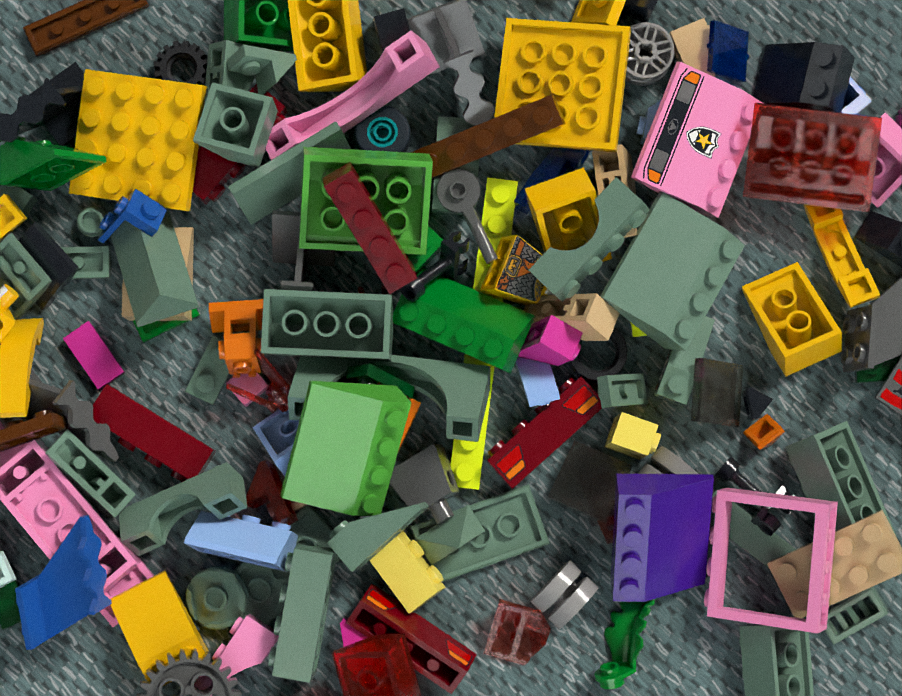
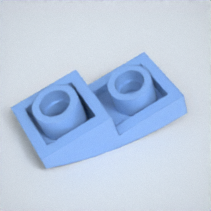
M520 357L517 358L515 363L529 407L547 405L551 401L560 399L550 364Z

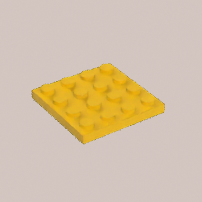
M506 18L494 118L554 94L565 124L516 144L617 152L631 36L630 26Z
M85 69L74 149L106 156V163L71 180L69 194L119 201L122 196L127 198L137 189L165 208L190 211L199 145L193 142V138L204 108L207 86Z

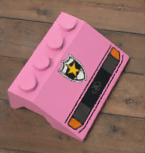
M676 62L631 178L657 193L664 192L704 216L719 218L763 103L742 89L682 62Z

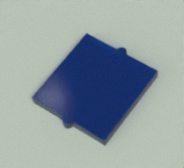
M716 20L710 21L709 43H707V72L738 82H746L747 60L749 59L747 54L749 32Z

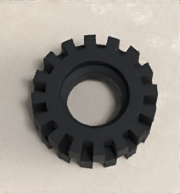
M183 40V43L174 41L170 47L168 44L165 45L162 53L158 52L157 62L154 61V75L156 79L181 82L172 77L171 68L176 61L186 59L194 64L195 72L191 79L183 83L205 86L208 58L203 49L201 50L195 43L192 45L189 41Z

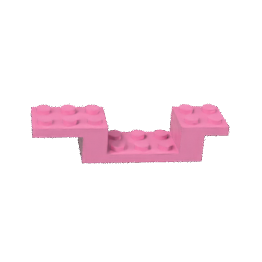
M0 422V430H2V429H4L5 427H4L3 424ZM41 439L0 452V500L49 559L55 554L79 517L89 515L93 532L101 539L102 544L98 560L107 573L103 588L105 596L110 599L154 576L139 556L121 542V538H118L68 477L45 454L48 447ZM110 605L99 611L112 627L119 624Z

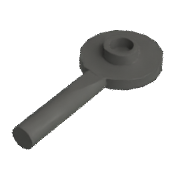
M455 169L448 171L438 182L437 196L439 202L450 212L463 213L486 263L489 264L497 260L498 257L474 209L480 198L481 189L479 181L474 174L467 170Z

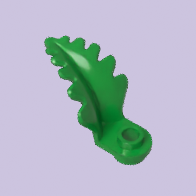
M656 599L646 602H620L619 605L623 612L613 611L610 618L614 626L607 627L604 631V636L610 648L612 660L602 664L594 674L595 680L599 682L601 688H619L625 683L624 678L636 672V659L644 646L643 638L639 635L647 625V621L643 619L650 613L651 609L649 607L655 604Z

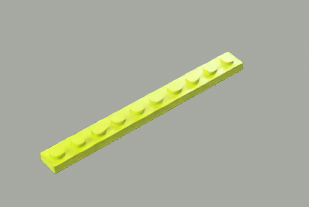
M487 177L481 224L496 252L501 237L511 236L518 181ZM478 247L473 289L503 302V298L480 291L491 263H486ZM465 354L464 363L490 366V392L479 441L454 439L450 466L458 488L479 490L494 366Z

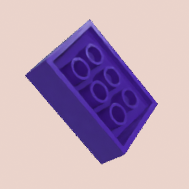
M616 473L611 561L613 601L646 602L705 584L714 483L713 475Z

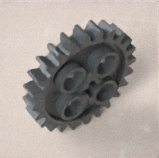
M182 648L177 659L168 652V663L166 664L158 659L155 660L158 670L156 672L151 669L146 670V674L151 680L140 681V686L146 692L137 693V696L242 695L241 690L231 689L238 683L237 677L227 679V676L232 671L230 666L220 669L222 663L220 657L210 662L209 651L202 658H199L196 648L193 649L190 657H186ZM202 675L212 679L210 687L205 690H199L194 686L195 680ZM168 681H175L180 685V688L176 694L166 695L162 692L163 685Z

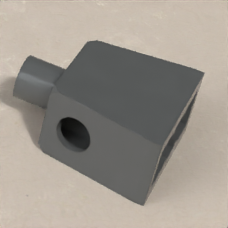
M432 444L393 468L390 485L407 506L426 502L429 507L423 513L430 510L437 524H441L454 516L446 500L456 495L459 489L442 444Z

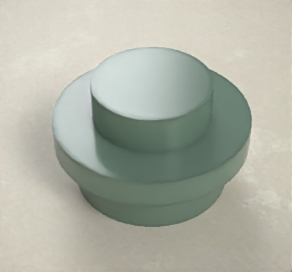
M95 206L84 208L77 217L79 231L90 238L99 237L102 232L99 225L106 213Z

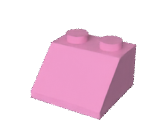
M886 112L869 125L834 163V166L877 208L902 185V128Z

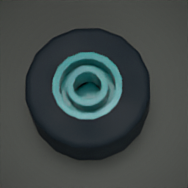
M384 105L355 126V141L359 150L407 152L410 145L411 132L407 118L398 109Z

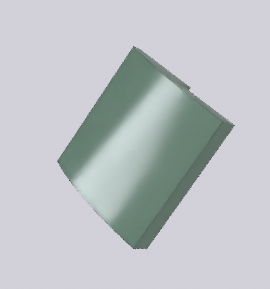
M10 233L0 242V288L7 284L18 293L19 297L9 307L14 319L17 320L34 305L52 280L17 238Z

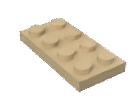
M880 510L835 531L829 606L902 574V547L883 510ZM813 542L778 557L767 564L793 616L796 618L807 616Z

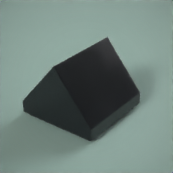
M747 388L742 392L749 421L758 419L773 400L753 388Z

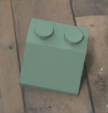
M212 82L193 142L230 161L259 168L278 112L273 98Z

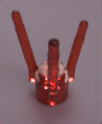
M256 349L254 354L260 361L261 371L272 382L265 393L268 396V400L232 384H227L226 389L266 407L272 413L277 408L282 412H286L289 410L288 394L291 386L260 350Z

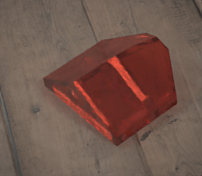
M499 599L483 654L526 665L530 658L546 645L551 628L540 610Z

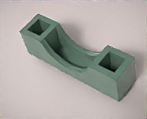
M617 177L594 200L599 213V222L593 237L583 246L573 250H558L550 247L529 269L562 302L566 298L573 297L580 289V283L588 275L597 272L610 251H616L623 244L624 236L632 228L639 227L647 217L646 213L650 209Z
M226 462L173 487L162 490L142 501L133 503L122 509L118 514L121 542L137 556H140L165 545L173 525L182 516L193 510H209L221 520L246 509L247 501L243 477Z

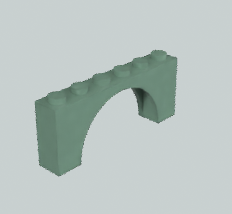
M392 355V360L300 356L288 394L290 420H300L310 381L354 383L346 379L348 367L370 363L414 386V390L432 399L445 416L446 438L473 442L479 441L490 392V366Z

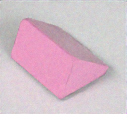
M256 373V377L241 374L240 378L232 377L225 383L245 407L270 387L258 373Z

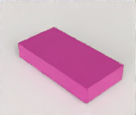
M87 321L63 338L98 390H101L106 384H110L125 373L90 321Z

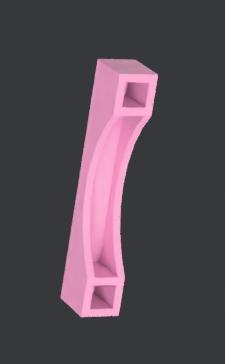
M410 30L386 47L371 70L344 93L315 109L285 118L272 127L266 146L270 159L276 158L334 122L338 123L344 134L438 69L440 66L428 44Z
M248 614L245 619L239 616L229 631L233 635L227 646L223 643L219 646L212 660L214 661L218 657L222 659L220 669L230 666L232 671L227 676L228 679L246 668L264 662L271 648L278 641L279 635H274V629L251 614ZM199 676L194 686L199 690H205L210 687L212 679L208 676Z

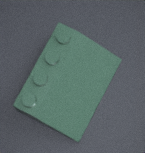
M659 192L647 213L646 219L637 230V235L632 239L600 297L664 349L686 351L745 245L721 225L668 194Z

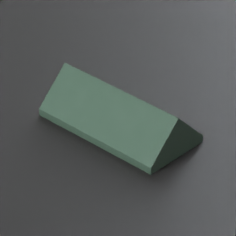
M169 210L166 211L158 231L152 237L124 220L113 232L111 238L137 326L140 327L199 308Z

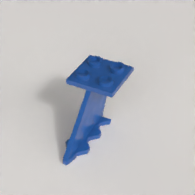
M89 515L79 517L41 574L15 588L16 603L19 608L26 650L34 649L87 615H95L112 604V601L104 595L103 588L107 573L98 560L102 546L101 539L94 534Z

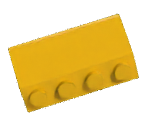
M288 0L293 50L297 58L295 66L298 91L340 92L348 90L367 73L358 0Z

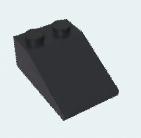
M819 42L767 44L753 97L761 101L763 107L840 117L855 57L843 45Z

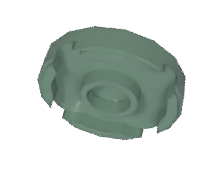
M212 566L201 570L192 578L186 589V605L190 615L202 623V626L208 629L222 630L233 626L239 616L241 618L244 616L248 607V591L244 581L236 572L226 567Z

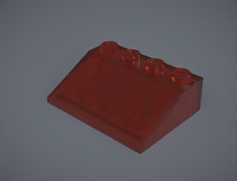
M754 103L743 197L869 212L883 117Z

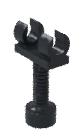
M455 231L450 234L449 240L444 239L441 241L440 259L419 274L417 279L400 288L402 295L407 300L415 302L425 294L424 286L441 273L453 281L458 275L464 274L467 271L468 258L462 264L458 263L460 254L466 253L469 249L470 238H467L463 243H456L461 240L462 231Z
M730 457L715 474L723 483L731 481L742 490L762 492L750 480H747L743 474H740L739 466L741 464L733 457ZM783 486L775 492V494L794 496L792 493L787 492ZM760 506L761 510L751 522L755 525L757 524L762 532L772 536L781 526V523L774 515L768 513L771 507ZM779 508L786 514H790L793 511L790 509Z

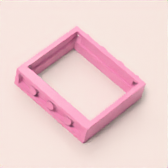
M734 488L717 490V495H714L712 501V512L715 513V522L709 534V542L713 545L712 557L707 562V575L710 576V582L704 596L707 617L817 634L826 630L838 502ZM732 502L815 513L806 619L723 607Z

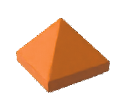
M766 414L743 431V434L759 450L771 446L785 431L775 420Z

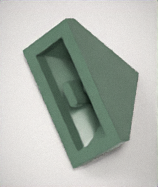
M466 505L455 512L452 518L435 525L415 538V540L422 547L424 554L433 565L485 530L469 505Z

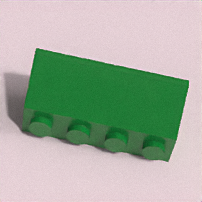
M423 268V269L417 274V276H418L419 274H421V273H422L424 270H426V269ZM440 275L424 286L425 294L415 302L407 300L401 294L393 312L394 324L510 374L535 319L533 314Z

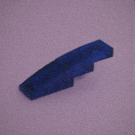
M555 147L531 174L514 200L516 209L527 215L530 207L525 188L564 175L567 168L573 171L581 169L592 150Z

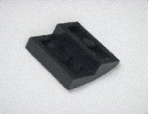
M35 222L18 241L52 280L45 292L35 302L41 310H44L53 303L60 289L70 283L79 267L38 222Z

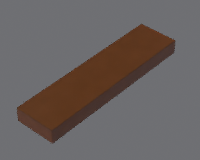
M82 0L24 26L23 29L35 55L38 57L149 7L147 0Z

